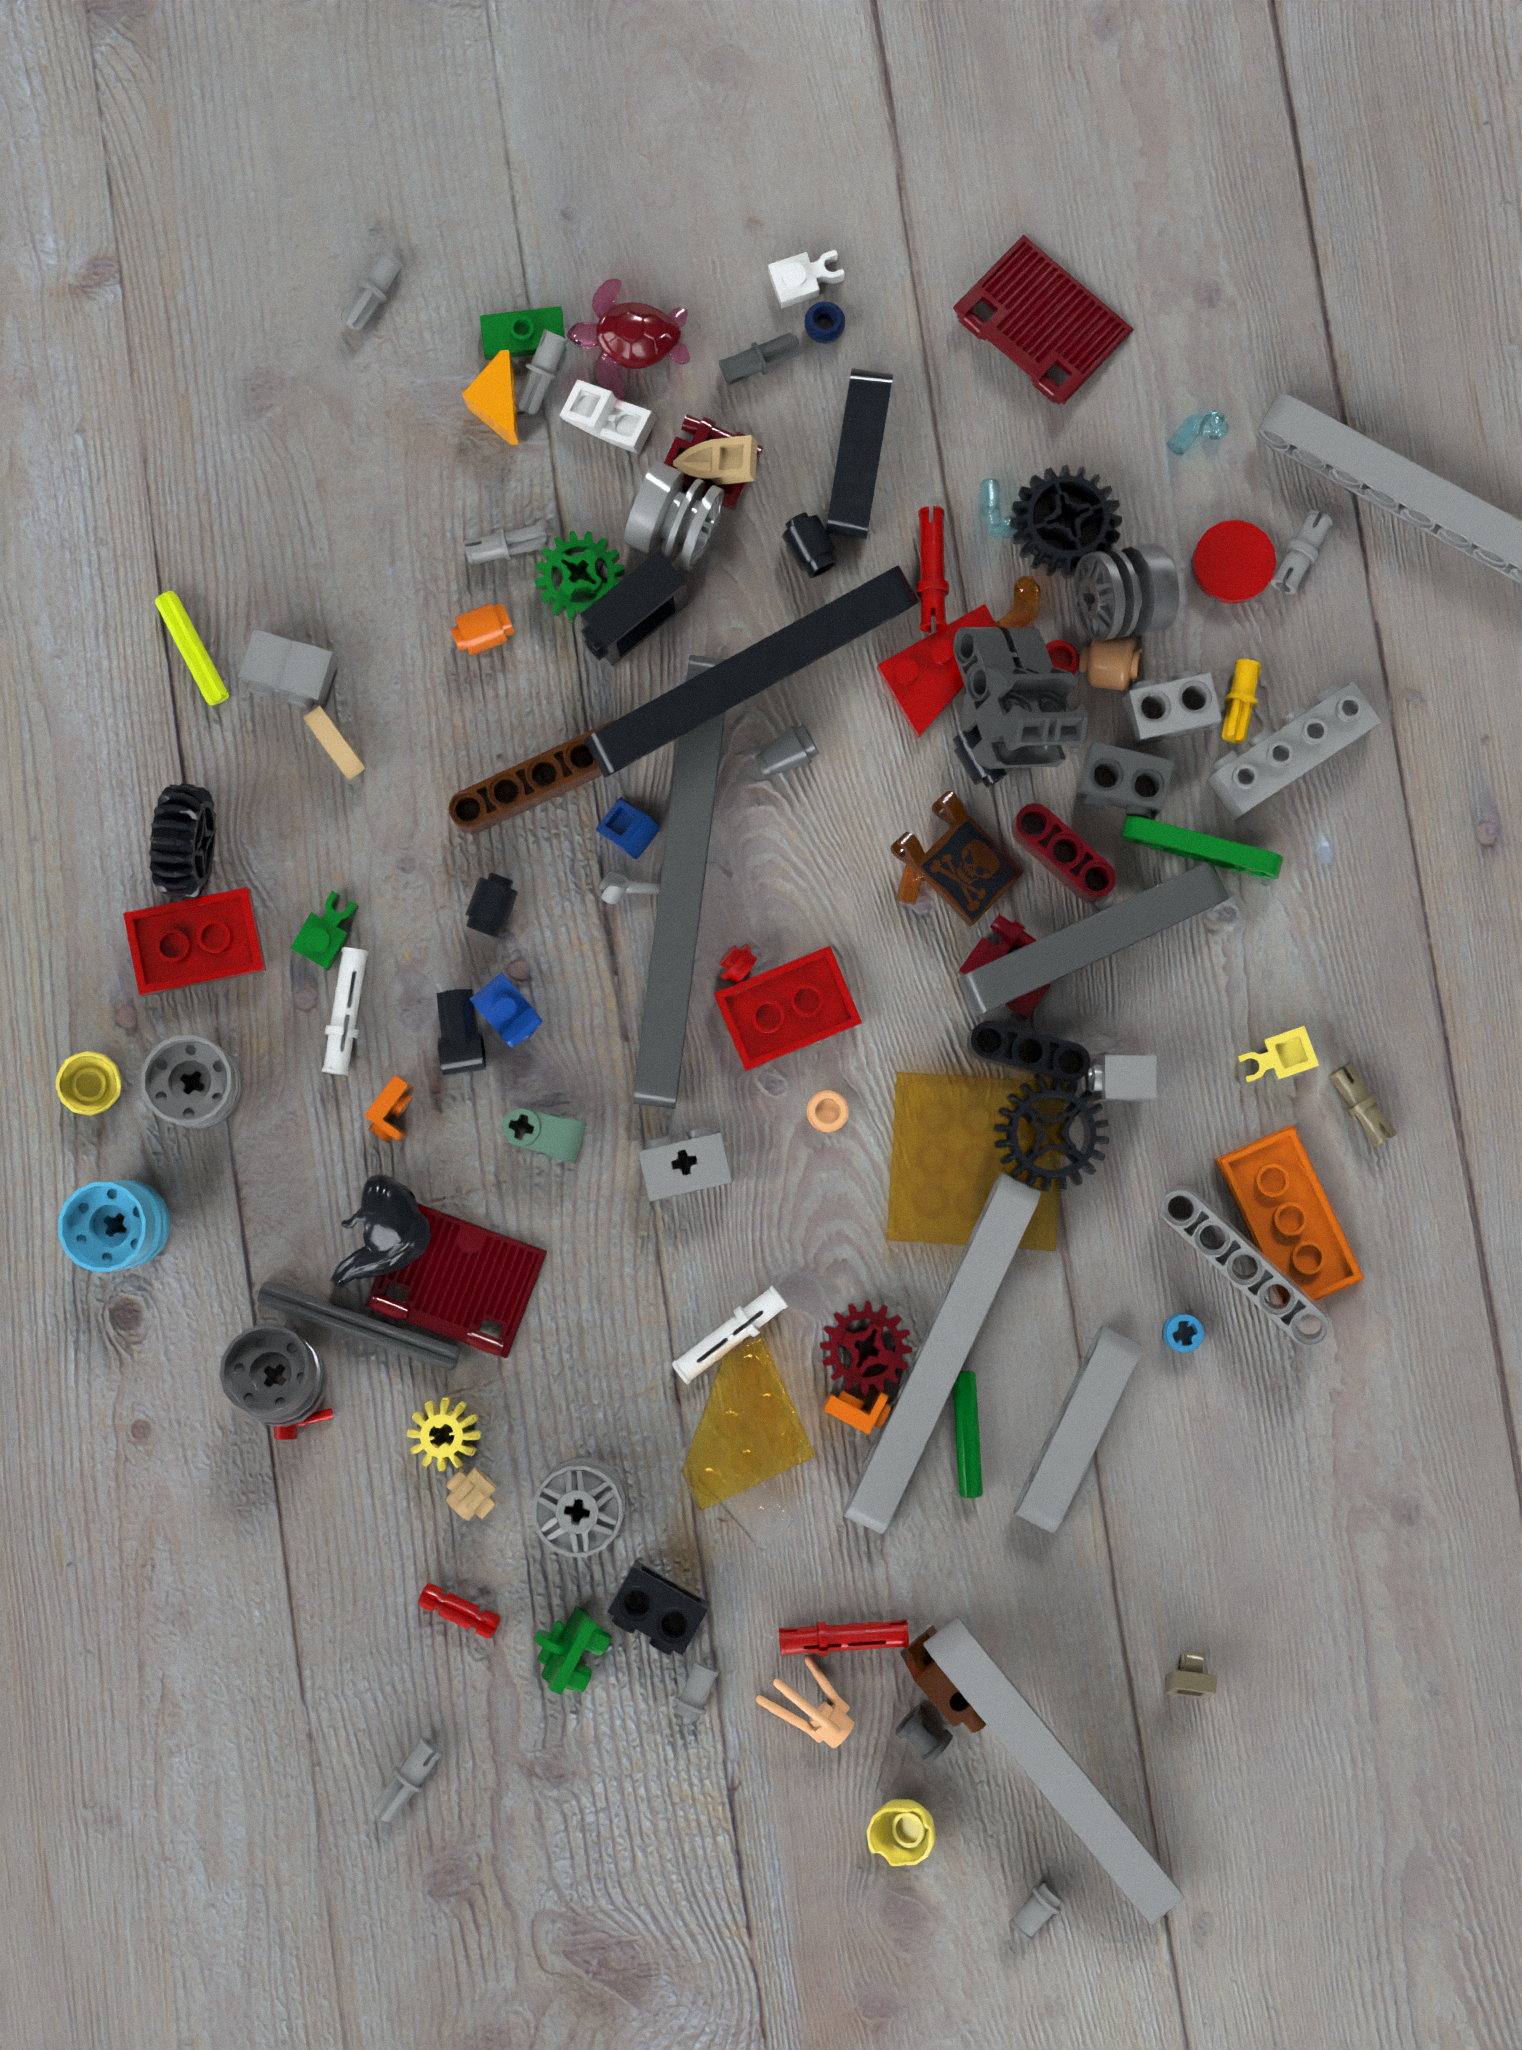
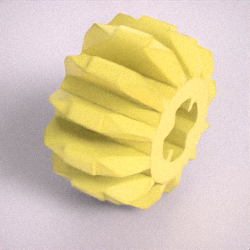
M450 1397L442 1398L440 1410L436 1403L430 1400L425 1403L427 1415L418 1411L413 1414L412 1419L422 1428H410L407 1431V1436L420 1438L421 1442L416 1443L410 1450L412 1454H416L423 1449L427 1452L422 1459V1465L425 1467L437 1457L439 1471L447 1469L449 1458L453 1465L459 1468L464 1464L461 1452L468 1456H473L476 1453L477 1449L466 1440H478L481 1438V1431L468 1430V1426L475 1423L478 1417L476 1414H472L466 1419L461 1416L467 1407L465 1402H460L454 1411H451ZM447 1424L453 1430L449 1435H454V1440L448 1439L446 1442L440 1443L436 1438L440 1433H435V1428L440 1429Z

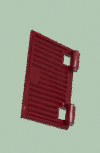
M1022 235L953 307L957 313L958 322L979 340L990 341L1031 377L1030 381L1033 382L1032 385L1051 402H1056L1058 405L1060 403L1065 404L1134 330L1025 235ZM981 300L995 311L987 322L983 321L973 312V308ZM1055 364L1070 376L1061 386L1046 375Z
M417 1203L419 1212L428 1219L431 1226V1241L424 1254L405 1268L376 1276L365 1306L382 1314L407 1321L466 1343L468 1346L484 1352L508 1358L547 1251ZM390 1284L409 1290L404 1303L385 1296ZM484 1319L503 1325L499 1338L480 1332Z

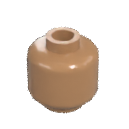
M1128 636L1103 641L1092 640L1090 647L1082 648L1080 672H1087V679L1092 687L1126 690L1130 687L1132 681H1139L1143 650L1142 648H1137L1135 640Z

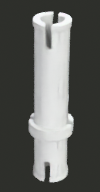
M343 947L341 949L342 956L330 1025L325 1027L324 1034L328 1035V1041L321 1072L349 1076L348 1069L353 1039H358L359 1030H356L355 1026L362 993L366 959L369 952Z
M771 1285L767 1291L746 1307L742 1308L739 1306L733 1311L735 1315L706 1336L679 1359L674 1360L672 1366L688 1385L691 1380L721 1359L748 1336L751 1335L754 1338L760 1333L759 1328L780 1311L788 1307L787 1303L775 1287Z

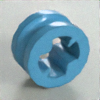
M1184 1313L1174 1314L1169 1317L1162 1329L1163 1339L1166 1344L1172 1349L1183 1353L1192 1352L1197 1349L1204 1337L1200 1321L1194 1316ZM1185 1321L1184 1326H1192L1194 1332L1188 1335V1343L1181 1345L1182 1340H1174L1172 1334L1178 1331L1177 1323Z

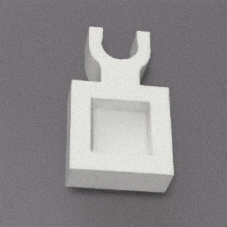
M836 249L822 254L818 261L810 263L807 252L768 265V273L781 309L820 296L819 283L835 284L844 281L845 273L843 269L830 272L825 268L827 264L837 261L838 254Z

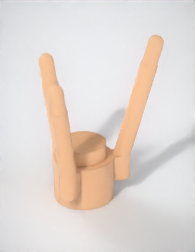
M806 1656L804 1661L831 1701V1706L827 1702H823L816 1709L778 1678L773 1681V1685L810 1716L809 1722L761 1695L756 1697V1702L805 1731L818 1743L824 1740L834 1749L850 1734L855 1722L846 1714L850 1706L838 1696L813 1658Z

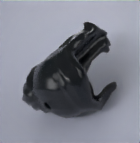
M378 1174L367 1179L363 1186L361 1208L350 1219L341 1222L342 1227L349 1229L353 1228L357 1222L363 1221L365 1227L363 1233L365 1246L343 1260L335 1269L330 1280L336 1287L343 1288L354 1279L381 1276L405 1268L424 1254L431 1241V1226L428 1219L419 1212L418 1204L411 1190L387 1175Z

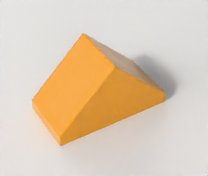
M501 350L462 395L467 408L510 445H518L514 367L509 350Z

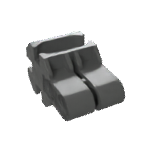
M961 627L957 631L953 641V651L967 690L963 700L961 721L965 732H970L977 725L982 740L972 749L976 763L989 769L1058 767L1066 759L1061 745H1070L1072 748H1078L1085 741L1088 714L1084 704H1079L1071 711L1066 699L1069 693L1077 686L1073 673L1053 667L1043 637L1035 627Z

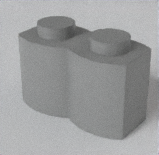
M253 629L239 678L249 684L247 690L254 694L272 698L273 692L288 695L287 702L302 708L311 709L313 703L325 706L339 658L331 651Z

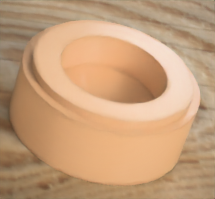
M824 1090L816 1093L810 1099L806 1113L809 1123L816 1130L829 1133L840 1129L845 1124L849 1108L842 1095L835 1091Z

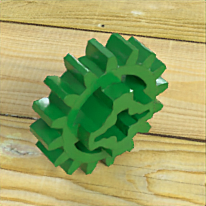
M570 531V541L566 543L558 536L555 537L556 549L552 551L544 547L542 553L547 562H539L535 566L537 572L544 575V577L535 580L537 589L546 590L540 596L543 604L546 605L554 602L552 612L556 617L562 614L564 610L567 611L570 623L575 621L577 614H581L621 581L616 578L625 575L624 565L615 564L620 559L618 550L606 552L609 546L608 540L602 538L596 544L593 542V535L590 531H587L584 540H578L575 531ZM584 552L581 555L568 556L573 553ZM602 562L608 570L606 584L597 576ZM554 571H557L559 576L563 578L558 592L553 585ZM585 571L587 572L589 581L579 579L574 583L572 574L576 573L581 576ZM592 598L590 601L577 602L579 599Z

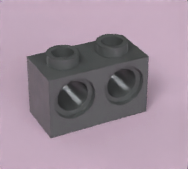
M1093 741L1086 751L1076 797L1086 799L1085 805L1089 807L1108 810L1111 805L1126 809L1125 814L1128 816L1150 819L1151 815L1157 816L1164 809L1175 761ZM1097 769L1109 771L1113 776V786L1102 787L1098 785L1094 779V771ZM1135 780H1148L1154 789L1153 796H1140L1135 790Z

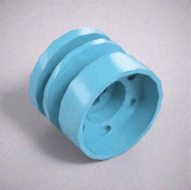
M138 1180L93 1182L78 1188L65 1201L58 1218V1236L64 1252L76 1265L92 1272H112L147 1263L164 1248L170 1234V1213L165 1200L153 1187ZM119 1217H125L122 1223L127 1228L125 1232H120L122 1224L118 1221Z

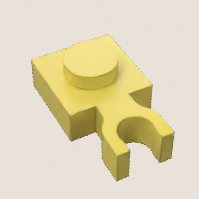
M1305 1026L1265 1039L1264 1043L1268 1051L1266 1053L1250 1052L1238 1056L1240 1063L1248 1059H1254L1259 1064L1257 1073L1245 1077L1247 1083L1261 1078L1267 1070L1273 1068L1279 1080L1319 1066Z

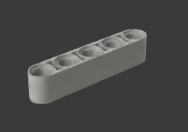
M1177 1186L1167 1192L1162 1201L1161 1211L1163 1218L1171 1227L1296 1342L1302 1346L1313 1347L1325 1341L1330 1328L1327 1313L1314 1299L1195 1190L1187 1186ZM1176 1196L1187 1197L1193 1204V1212L1186 1217H1177L1170 1210V1200ZM1215 1225L1220 1227L1226 1237L1223 1243L1218 1246H1209L1204 1243L1201 1238V1231L1206 1226ZM1240 1255L1253 1257L1257 1262L1255 1272L1246 1276L1237 1273L1232 1265L1236 1257ZM1278 1284L1284 1286L1290 1295L1286 1302L1275 1305L1268 1302L1265 1298L1264 1293L1266 1289L1271 1285ZM1311 1314L1318 1317L1322 1322L1319 1331L1314 1334H1304L1297 1327V1322L1303 1315Z
M1101 1326L1021 1490L1014 1507V1515L1050 1533H1054L1057 1530L1136 1365L1142 1348L1140 1343L1108 1327Z

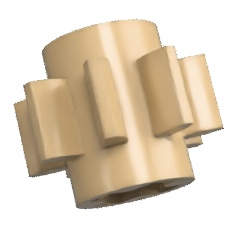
M474 1467L468 1474L460 1468L446 1484V1487L452 1492L445 1498V1501L458 1515L467 1521L475 1513L483 1520L497 1505V1501L492 1495L498 1487L477 1467Z

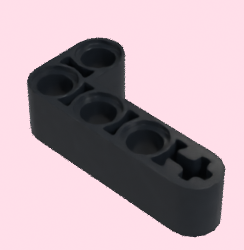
M855 368L851 370L826 526L828 534L867 539L893 374Z

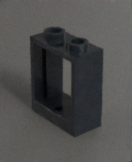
M660 550L580 614L584 625L581 633L586 639L584 643L599 661L605 657L612 666L615 665L689 604L686 581Z

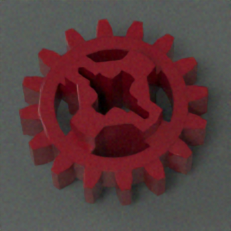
M865 1300L863 1310L857 1311L853 1303H849V1314L844 1317L836 1311L833 1315L838 1322L835 1327L825 1325L823 1328L831 1338L830 1341L820 1342V1348L830 1350V1355L826 1356L822 1363L824 1366L835 1365L836 1368L830 1377L835 1381L844 1376L846 1378L844 1388L848 1391L855 1383L860 1384L862 1394H867L869 1384H875L876 1388L883 1392V1380L889 1378L892 1382L897 1383L899 1379L894 1372L896 1368L908 1369L909 1367L901 1357L902 1354L912 1352L913 1348L911 1346L902 1344V1339L909 1336L910 1332L908 1329L898 1330L896 1328L901 1320L898 1314L889 1319L885 1317L888 1307L884 1304L878 1308L877 1312L872 1311L870 1301ZM870 1319L863 1329L854 1332L845 1329L846 1326L856 1320ZM884 1326L889 1329L893 1337L894 1351L884 1347L881 1339ZM874 1330L872 1344L877 1350L874 1355L867 1353L860 1360V1351L855 1346L857 1340L865 1341ZM838 1343L849 1350L851 1359L847 1368L839 1359ZM877 1363L886 1366L876 1374L862 1375L868 1366Z

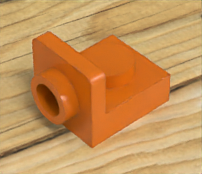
M394 1075L364 1115L373 1122L368 1129L387 1143L392 1138L403 1142L408 1134L389 1121L392 1115L398 1118L413 1099L408 1093L414 1086L397 1075Z
M842 1390L839 1396L829 1392L822 1408L825 1412L869 1435L873 1426L878 1429L882 1427L891 1406L886 1404L889 1397L888 1394L878 1390L868 1411L862 1409L863 1400Z

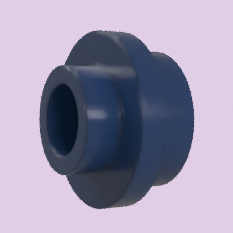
M818 302L811 306L805 315V331L812 340L818 343H832L844 331V313L834 303ZM821 319H827L832 323V326L829 329H821L817 323Z

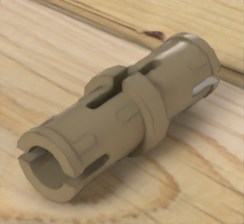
M1349 1062L1338 1068V1071L1330 1073L1328 1077L1333 1081L1349 1106L1345 1109L1349 1116L1356 1117L1372 1142V1146H1379L1388 1141V1137H1394L1397 1132L1378 1106L1379 1098L1376 1093L1369 1092L1353 1067V1063Z

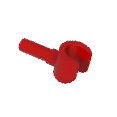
M332 1408L313 1412L304 1421L287 1427L274 1426V1438L276 1440L297 1439L298 1426L333 1419Z

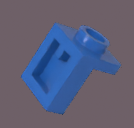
M502 972L470 998L473 1005L495 1028L510 1048L531 1037L536 1027L543 1021Z

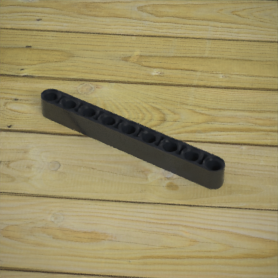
M898 565L597 730L583 741L604 778L898 616L919 603V600Z

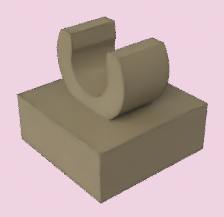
M1185 1651V1655H1180L1179 1670H1173L1165 1676L1164 1694L1207 1699L1216 1693L1217 1675L1202 1673L1203 1653Z

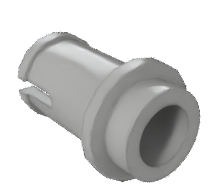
M695 1661L681 1696L675 1697L674 1702L677 1705L674 1711L685 1718L698 1721L700 1715L706 1714L707 1710L704 1708V1705L719 1672Z
M1045 1882L1040 1887H1033L1032 1897L1016 1916L1009 1921L1012 1928L1028 1942L1033 1939L1035 1933L1053 1913L1058 1915L1061 1912L1059 1906L1063 1899Z

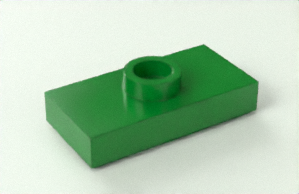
M561 306L480 315L483 349L486 360H493L501 350H509L511 357L535 355L544 329L565 338Z

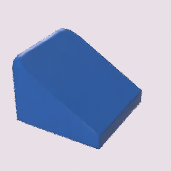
M620 797L595 830L634 859H638L659 832L660 826L648 814Z

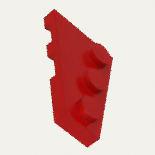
M985 604L948 624L945 631L934 632L877 665L879 674L918 739L965 686L953 651V641L957 631L961 627H998Z

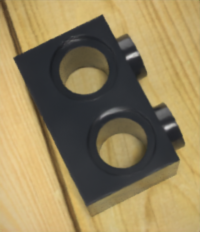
M635 1560L610 1603L607 1613L614 1616L612 1622L624 1631L634 1634L637 1629L651 1637L649 1643L657 1650L667 1655H671L673 1651L683 1655L708 1611L709 1602ZM640 1590L648 1596L650 1604L643 1610L632 1609L627 1604L626 1595L631 1591ZM670 1612H679L686 1618L687 1625L680 1631H671L663 1623L664 1616Z

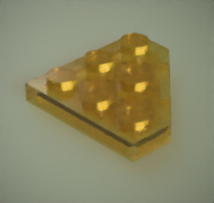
M760 1339L725 1355L719 1364L681 1470L698 1511H702L816 1457L764 1339Z

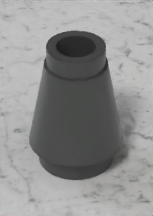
M804 725L796 729L791 726L762 750L760 754L754 757L765 778H768L772 775L812 763L811 758L818 755L819 751Z

